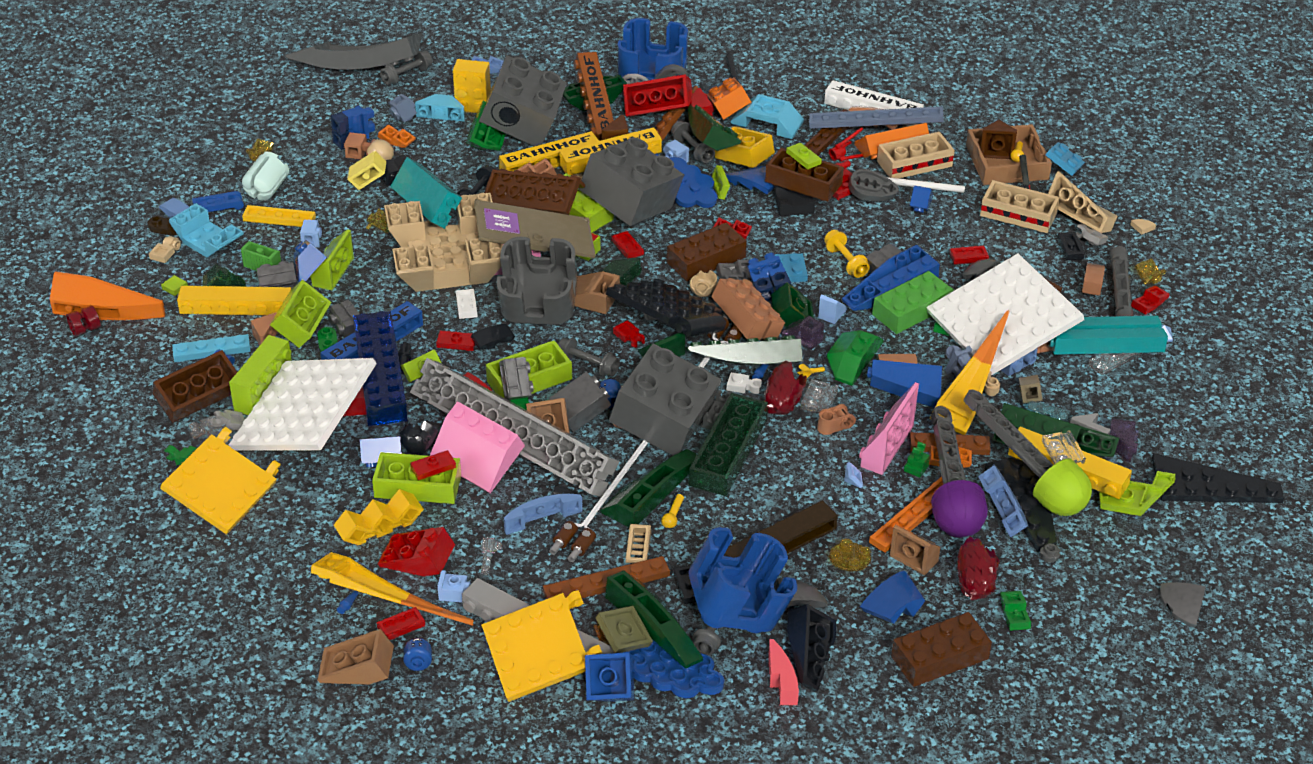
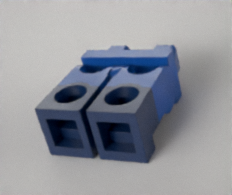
M358 105L355 108L331 115L333 143L341 150L345 149L344 143L349 133L366 134V139H368L369 133L375 131L374 123L371 120L368 121V119L374 117V111L370 107L363 109Z
M773 252L766 254L763 261L759 262L756 258L748 261V270L753 286L762 294L766 301L772 300L773 287L776 291L787 282L791 284L779 256H775Z

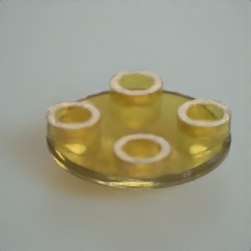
M842 539L840 544L835 545L830 550L829 558L832 564L841 570L860 571L870 564L871 550L869 547L853 543L850 539Z

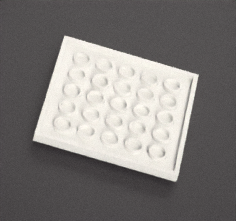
M1018 253L926 307L927 312L964 350L970 345L972 348L971 357L983 344L1005 312L1009 310V315L990 368L991 375L1084 320V315Z
M373 358L285 361L268 388L263 392L262 397L254 405L249 416L243 421L238 432L233 436L229 446L234 450H321L377 363Z

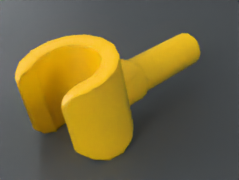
M800 364L799 368L802 371L797 373L799 375L803 374V376L808 378L812 373L824 372L825 368H809L805 364Z

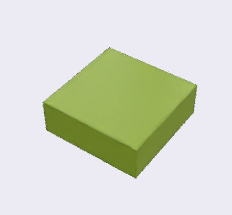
M175 275L161 284L162 290L174 296L179 294L181 286H188L186 281Z

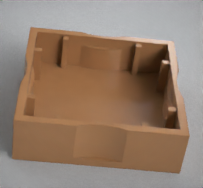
M1033 124L1011 126L1017 130L1016 143L1018 141L1023 143L1022 151L1026 155L1029 181L1049 180L1052 162L1046 156L1047 152L1040 144L1039 136ZM983 128L968 129L966 147L983 185H990L992 180L1002 183L1022 182L1020 162H1014L1012 159L984 158L980 149Z

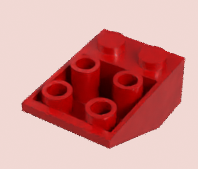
M444 527L397 533L390 538L378 565L379 567L423 577L441 574V570H443L455 543Z

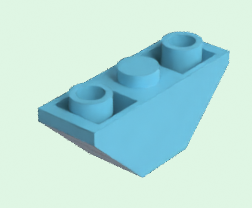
M434 94L415 102L416 117L465 121L464 106L452 95Z

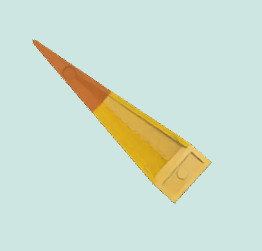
M1009 310L1005 312L935 406L946 407L951 412L954 430L962 435H966L976 413L964 402V398L969 390H976L982 394L1009 315Z
M330 552L311 566V573L323 579L330 578L329 583L408 607H417L418 610L473 626V619L441 608L408 593L374 574L350 557Z

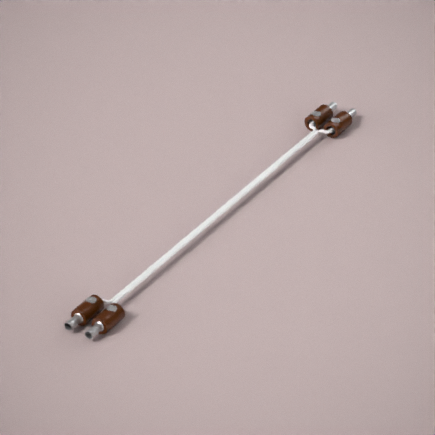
M726 314L723 316L726 320L725 329L720 332L708 333V337L711 340L719 341L729 327L730 318ZM735 324L725 336L724 341H721V344H728V340L739 339L740 341L743 334ZM704 357L699 367L704 368L710 359ZM642 441L582 524L573 523L572 521H566L553 538L554 545L549 550L552 555H555L560 548H565L577 533L578 527L584 526V529L571 545L572 552L568 556V560L574 562L578 556H583L596 539L595 532L588 528L587 525L648 442Z

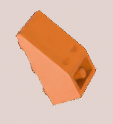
M731 77L727 78L719 87L711 88L707 94L723 120L751 103L744 88L734 77L732 79Z

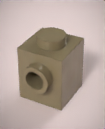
M1038 375L1018 378L1023 403L1043 401Z

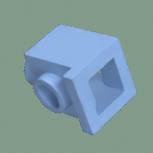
M673 140L663 147L665 157H680L686 163L689 162V148L677 140Z
M318 220L303 221L300 231L302 242L307 240L313 246L320 247L319 238L322 236V228L319 227Z
M441 570L438 582L439 601L462 603V593L471 585V582L467 581V575L446 574V571Z

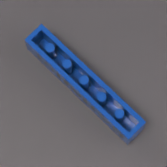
M406 301L320 352L321 360L370 358L423 326L422 311Z

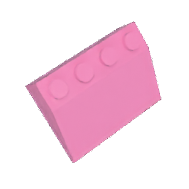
M915 382L893 405L891 410L885 413L883 422L877 425L875 434L870 435L867 446L862 447L860 451V467L883 475L914 427L919 383Z
M457 401L445 417L430 456L448 450L453 458H460L461 477L491 493L525 447V444L514 432Z

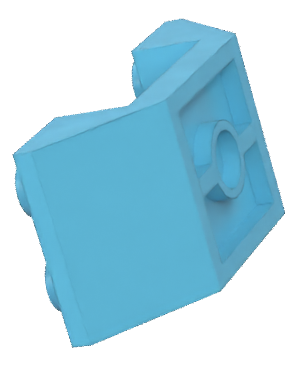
M761 94L751 98V103L738 110L731 120V124L740 127H746L752 118L777 124V135L793 139L804 122L803 117L789 101Z
M197 203L169 219V223L182 242L205 257L211 256L244 234L242 230L232 224L224 229L213 224L209 220L208 210Z

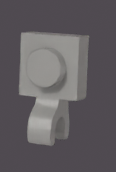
M1084 224L1077 226L1082 230L1081 234L1076 232L1078 238L1083 237L1094 246L1106 243L1108 236L1094 229L1091 230Z
M225 409L224 412L215 411L217 419L210 418V423L213 427H220L226 424L227 428L231 430H239L245 418L242 412Z

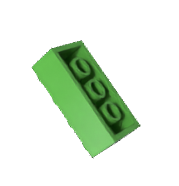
M927 271L875 297L872 315L894 333L898 334L930 318L931 315L927 312L926 307L953 292L954 289L933 273Z

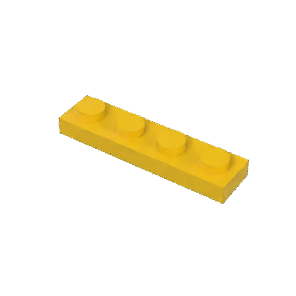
M247 205L242 217L243 221L252 223L302 227L304 220H315L316 215L312 211Z

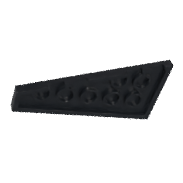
M1153 453L1152 455L1155 476L1157 471L1176 474L1175 482L1160 496L1161 501L1283 503L1284 501L1282 487L1278 482Z
M1015 457L985 463V470L994 465L998 468L1014 493L1028 523V526L1023 531L1035 550L1040 552V548L1049 543L1056 545L1057 539L1052 513L1033 496L1034 487L1040 478L1022 460Z

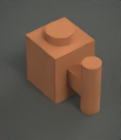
M349 133L344 143L346 158L362 159L365 152L368 155L367 149L371 143L367 142L366 134Z

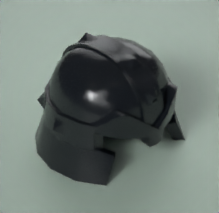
M406 419L405 427L399 433L401 435V443L411 454L423 455L434 446L439 432L426 421L419 426L421 431L418 432L409 423V420Z

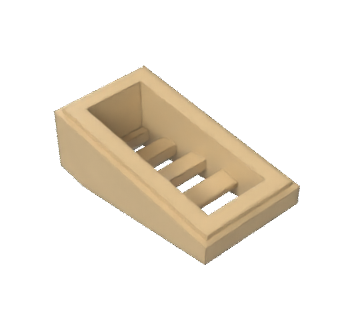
M630 524L626 563H637L647 560L652 532L651 525ZM635 536H645V538H635ZM634 542H643L644 545H642V544H633V543H634ZM632 549H643V551H633ZM631 555H643V557L636 558L631 557Z

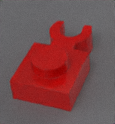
M628 320L613 327V334L623 342L630 341L632 347L637 348V341H640L642 344L645 343V336L640 334L639 329Z

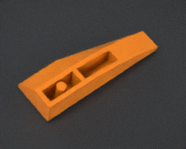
M54 272L49 299L53 314L66 315L74 311L81 312L82 308L92 305L100 320H139L161 318L166 315L162 300L90 276Z

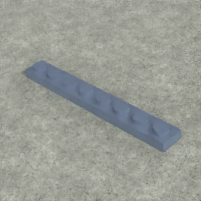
M943 106L809 113L810 129L944 122Z

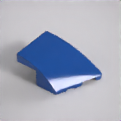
M758 166L726 174L728 181L735 186L741 183L750 190L756 187L766 195L775 188V185L765 182L766 166Z
M903 570L889 577L875 588L863 601L860 608L868 614L894 624L902 613L914 617L925 602V599L907 572Z

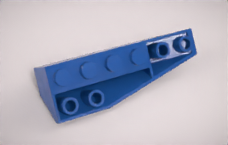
M915 245L885 261L845 295L842 301L853 311L873 308L875 297L927 271H930L939 278L940 264L918 245Z

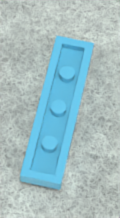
M248 334L172 344L174 362L206 358L214 354L218 349L223 350L225 355L251 352Z

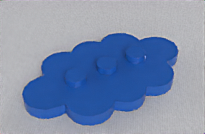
M680 157L669 158L674 162V168L684 174L675 198L676 203L686 208L696 204L703 208L713 207L717 202V194L713 190V178L707 174H701L697 166L687 165L686 161Z
M652 640L653 643L649 647L627 651L633 657V678L644 683L651 682L652 686L657 690H671L674 695L681 698H692L699 692L715 695L723 690L724 677L721 673L714 670V660L706 654L700 653L703 661L685 669L654 640Z

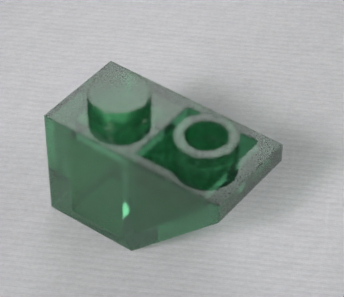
M641 258L613 260L603 271L619 275L620 284L627 285L641 274Z
M215 264L203 276V286L246 287V281L242 277L234 275L227 268L221 267L218 264Z

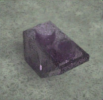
M807 316L790 324L782 331V334L801 339V345L812 350L823 341L824 323L811 316Z
M1112 418L1109 435L1119 438L1115 452L1126 462H1131L1132 454L1136 455L1138 443H1134V441L1137 442L1139 430H1135L1136 421Z

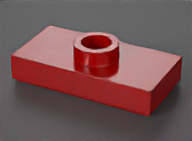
M628 231L611 236V241L628 260L644 255L643 248Z
M984 245L951 248L949 250L953 264L974 263L978 260L989 259Z
M440 331L436 347L474 351L475 343L471 338L472 333Z
M446 450L410 462V466L417 479L421 480L456 468V462L450 452Z
M417 607L376 622L378 630L381 629L389 640L426 626L425 620Z

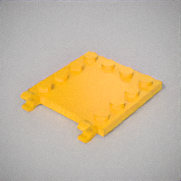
M224 427L217 437L211 434L161 484L160 489L227 535L276 483L277 479L274 476L279 472L278 468L281 464L274 460L266 471L225 444L230 439L229 435L232 433V430Z
M579 590L570 593L566 598L564 593L481 624L508 702L586 672L585 655L603 654L600 645L591 647L587 652H585L570 612L571 608L584 604Z

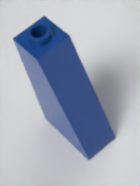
M873 359L872 367H868L867 378H870V386L902 397L916 382L919 383L918 403L935 408L941 398L942 366Z

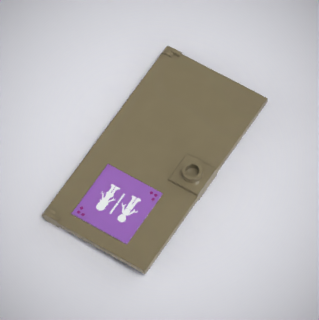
M477 199L474 201L479 240L505 244V242L514 237H528L531 242V250L546 252L550 251V240L552 238H559L570 242L577 256L595 258L596 256L590 220L587 217Z

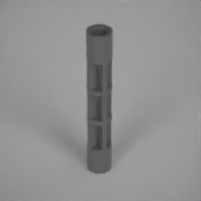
M1117 246L1110 251V263L1113 271L1112 284L1114 286L1113 300L1116 307L1114 315L1134 316L1133 309L1131 308L1132 294L1129 287L1131 281L1128 276V251L1125 247Z

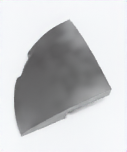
M737 260L735 264L718 263L716 269L719 278L751 280L748 270L749 260Z
M784 578L776 579L777 587H779ZM796 579L797 591L787 607L809 604L814 608L828 606L825 597L818 589Z
M1183 582L1162 583L1160 586V598L1164 606L1166 604L1169 605L1174 618L1195 628L1206 586Z

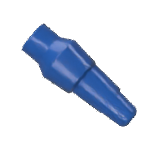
M762 364L754 371L752 379L763 378L769 364Z
M353 591L340 602L337 608L338 613L344 614L345 611L351 608L358 596L357 591Z

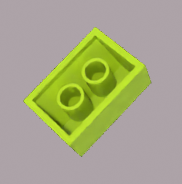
M349 229L333 239L329 246L325 248L323 254L327 258L310 276L313 287L333 290L354 259L351 230Z

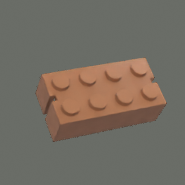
M720 278L711 297L747 339L758 338V340H761V338L765 339L767 337H777L778 339L785 322L780 317V314L771 307V304L762 297V294L756 290L752 282L747 279Z

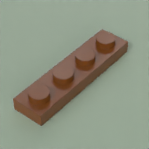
M910 433V451L913 450V447L917 448L918 441L926 444L924 452H929L931 445L937 447L934 433ZM955 434L958 447L972 450V455H990V436Z

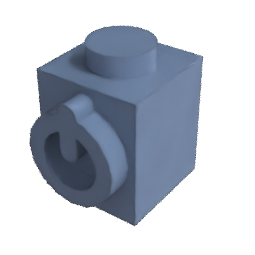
M403 94L388 102L391 107L389 112L397 122L399 120L407 122L417 114L414 102Z

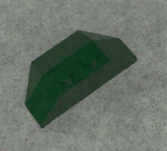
M621 75L603 76L610 104L624 90L623 85L627 84ZM580 83L569 84L565 87L563 97L568 103L581 111H587L584 110V97H581Z

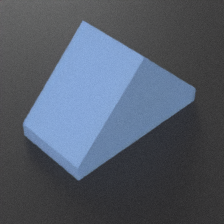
M821 294L818 318L835 324L846 312L848 306Z

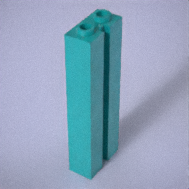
M408 157L390 186L407 202L420 201L423 216L444 229L452 217L449 214L451 209L456 210L462 200L461 196L422 164Z
M1159 316L1084 317L1082 322L1048 341V346L1052 348L1054 355L1165 352L1168 335L1165 329L1161 328L1162 323Z

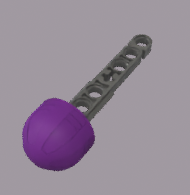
M937 406L931 415L932 425H935L933 430L943 485L932 496L931 503L937 525L952 537L972 536L981 529L987 518L988 509L985 494L978 484L966 480L954 425L952 424L951 412L946 407Z

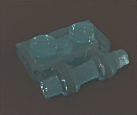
M1030 401L1028 409L1036 413L1052 416V418L1062 421L1070 420L1071 413L1059 407L1045 405L1039 401Z

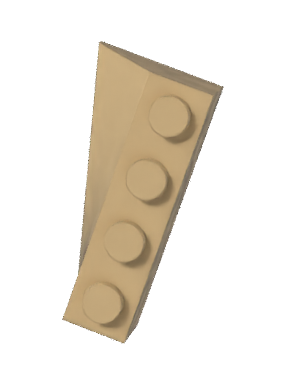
M1057 171L1048 194L1060 197L1058 210L1100 233L1111 232L1117 215L1093 203L1062 173Z

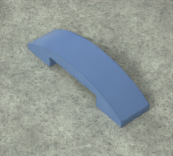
M994 465L978 477L985 491L990 494L1003 519L1001 521L1009 536L1012 537L1026 528L1028 523L1022 508L998 468Z
M555 494L528 501L513 509L504 517L505 534L524 530L526 522L561 512L563 517L582 512V496L579 494Z

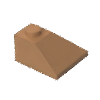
M565 398L526 404L527 411L570 434Z
M895 525L893 527L890 556L917 572L926 575L939 561L940 546Z

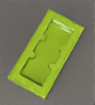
M802 143L787 147L786 153L806 169L818 166L822 162L820 157Z
M716 165L712 174L714 188L718 198L725 200L730 184L723 167Z
M435 349L401 365L408 382L423 376V373L420 371L426 358L441 363Z

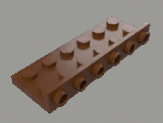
M493 169L484 193L491 194L493 203L569 215L578 188H585V184L576 175L564 176L562 174L551 175L545 172L538 174L533 171H528L527 173L519 170Z

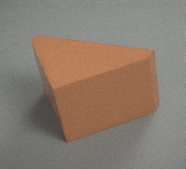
M277 313L251 320L253 336L259 346L268 335L275 337L278 333L277 330L270 326Z

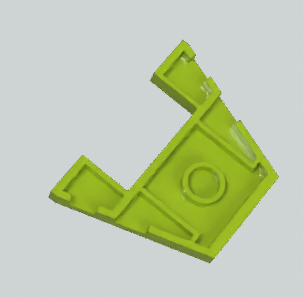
M1157 471L1152 484L1130 481L1129 486L1120 499L1099 491L1100 509L1142 516L1175 482L1176 474Z

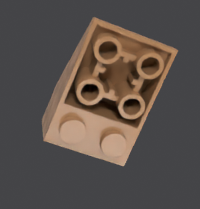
M604 271L577 276L575 306L607 314L615 301L614 298L606 295L607 287H614L615 284H620V276Z

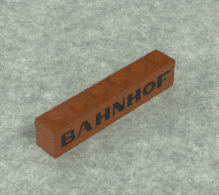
M597 52L577 53L573 64L574 69L577 70V82L581 85L580 94L581 97H584V110H587L588 113L587 123L591 125L590 131L601 141L602 129L614 121Z

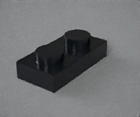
M1076 232L1058 233L1057 239L1066 260L1084 259L1085 252Z
M691 565L673 568V574L684 604L696 602L689 578V568Z

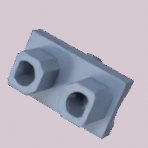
M955 345L947 348L946 356L949 359L945 368L947 374L953 372L957 378L971 359L972 348L970 345L963 351Z

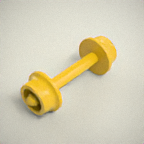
M831 230L826 234L824 242L827 250L833 253L840 251L849 261L846 265L847 273L854 275L856 278L865 276L870 267L868 260L864 255L853 256L845 247L847 243L846 234L838 230Z

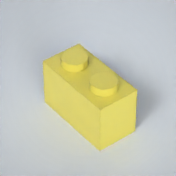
M373 151L349 167L347 179L360 190L385 174L386 161L376 151Z

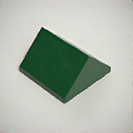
M676 333L654 342L655 345L669 349L678 357L685 355V334ZM652 344L638 349L642 357H644Z

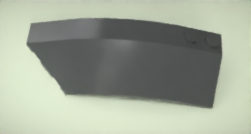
M422 33L392 42L366 46L336 45L328 41L287 54L286 58L331 69H363L386 64L397 65L399 60L410 61L414 59L413 56L418 54Z

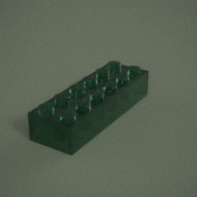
M735 393L730 394L689 469V486L727 497L767 421L768 402Z

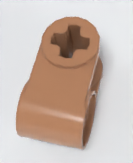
M839 404L819 412L817 430L823 435H830L851 428L855 424L856 418L847 411L845 404Z

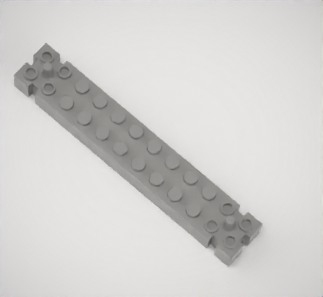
M426 358L420 371L423 373L421 380L416 379L410 393L426 400L429 404L447 414L457 401L517 434L525 444L520 455L564 480L578 485L580 489L591 495L603 496L609 484L605 480L608 474L613 476L620 461L605 453H601L597 448L462 374L450 370L449 367L442 363Z

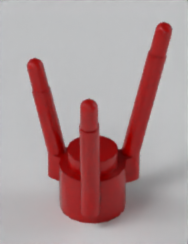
M861 127L842 142L836 144L835 147L829 149L830 158L833 161L839 160L843 162L863 157V154L845 156V147L852 143L849 140L859 134L863 128Z

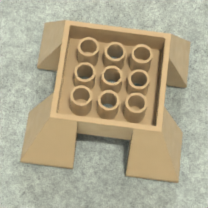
M490 193L462 195V200L456 208L458 224L448 225L445 229L442 227L425 228L420 201L384 205L388 230L401 246L392 249L396 273L415 292L488 283L501 268L500 255L503 244L482 241L478 238L474 201L477 199L493 202Z

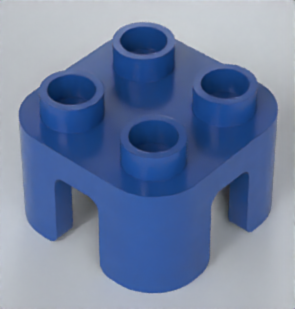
M635 18L626 22L623 29V40L618 41V75L623 77L627 74H640L648 80H653L658 71L666 65L676 64L686 69L688 28L679 22H668L666 27V44L662 45L654 44L650 41L651 22L649 19Z
M718 527L712 529L689 568V578L702 620L712 628H736L747 630L751 633L773 630L797 591L796 579L784 577L776 591L774 589V583L788 560L786 549L772 536L755 533L751 536L739 557H726L724 554L733 540L732 532L729 528Z

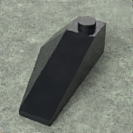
M806 604L788 611L787 632L799 682L816 692L819 690L825 673V661H828L830 658V647L834 645L836 640L837 621L811 605Z

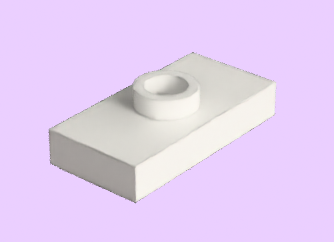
M474 289L457 290L456 299L459 319L478 317Z

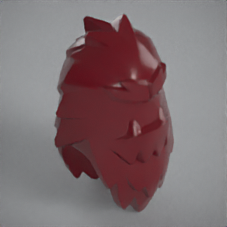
M783 361L774 368L771 376L768 378L764 394V404L770 414H788L794 410L795 405L801 399L807 377L800 374L795 379L791 361Z
M968 537L964 544L961 545L958 553L957 571L959 586L962 588V593L969 597L970 600L986 598L996 590L995 583L1000 560L995 550L992 549L990 551L987 547L985 548L979 538Z

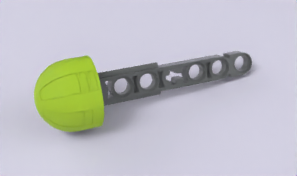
M969 390L967 392L964 402L1040 478L1034 487L1033 496L1050 512L1060 516H1071L1082 511L1088 504L1092 493L1091 482L1085 472L1072 459H1064L1053 465L980 392L976 390Z

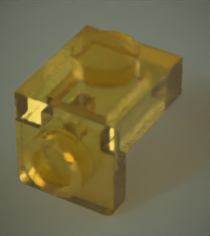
M257 138L253 148H247L246 152L251 160L256 161L264 152H271L274 145L272 142Z
M378 208L375 214L371 212L366 221L369 223L366 229L369 230L373 224L388 234L386 214Z
M1152 258L1135 266L1145 285L1160 282L1163 279L1162 276L1166 273L1165 269L1159 271Z

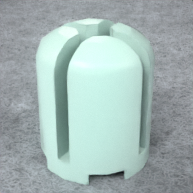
M264 152L242 178L243 189L250 197L254 199L257 197L258 200L271 199L288 176L289 167L287 163L284 165L277 158V154Z

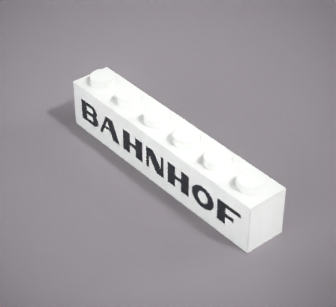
M834 80L825 90L824 104L849 110L852 106H868L880 109L924 107L920 103ZM911 123V124H903V125H905V126H913V125H918V124H916V123Z

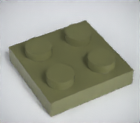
M634 606L600 612L595 617L614 653L649 647L653 643Z

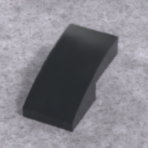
M507 324L490 326L471 335L479 350L495 348L496 344L501 342H512L515 337Z

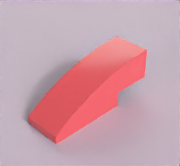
M769 639L770 688H779L780 705H798L799 688L794 668L779 644L774 639Z

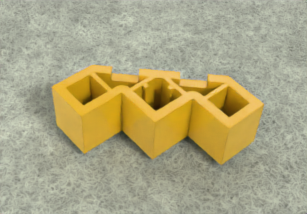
M399 489L388 504L372 499L361 514L345 510L335 522L334 527L343 541L361 545L366 543V539L376 536L379 538L392 533L393 528L401 525L403 527L412 525L424 509L414 494Z

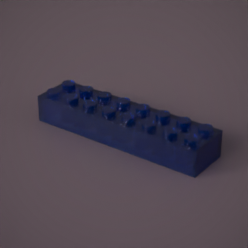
M391 311L353 315L358 358H373L377 363L362 386L368 426L407 422L406 398Z

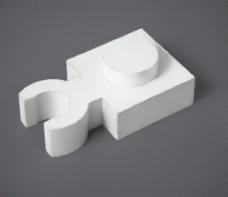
M731 372L726 390L745 393L746 390H749L751 393L759 394L762 380L758 378L751 380L749 375Z

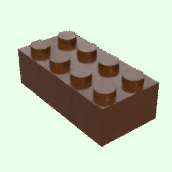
M782 147L766 164L765 182L815 197L822 201L828 202L843 182L844 167L822 160L820 165L806 169L786 153L787 149Z
M727 223L667 246V263L686 282L690 281L700 271L708 273L709 270H717L718 263H734L737 260L746 258V240Z
M223 350L154 381L153 395L170 421L174 423L231 396L229 382L237 371Z
M966 612L893 639L891 657L910 684L916 687L988 660L992 641L973 616Z

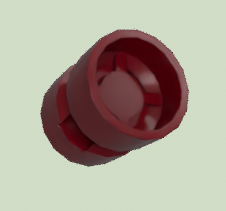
M92 305L82 308L81 312L74 311L66 314L67 323L75 337L85 334L87 329L92 331L101 327L98 314Z

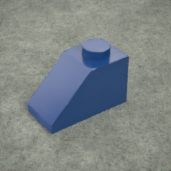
M914 185L910 207L914 212L923 213L929 210L933 198L932 189Z

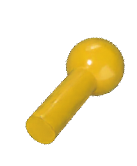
M1021 141L1016 143L1015 150L1011 152V159L1014 162H1020L1019 156L1024 155L1022 151L1023 143Z
M677 494L669 513L662 516L661 524L664 527L673 528L677 525L676 515L684 500L683 495Z

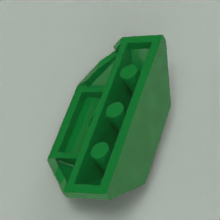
M483 101L471 125L466 143L479 150L500 151L506 133L479 122L486 104Z
M861 330L842 333L826 356L835 380L853 386L884 340Z

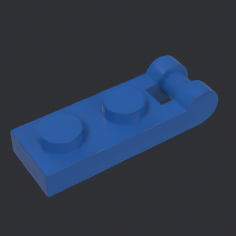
M238 191L192 199L193 205L197 203L207 209L208 212L222 211L229 208L240 210L244 206L241 193Z

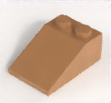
M379 629L326 647L323 651L317 681L319 683L372 684L387 679L389 677L394 645L382 630Z

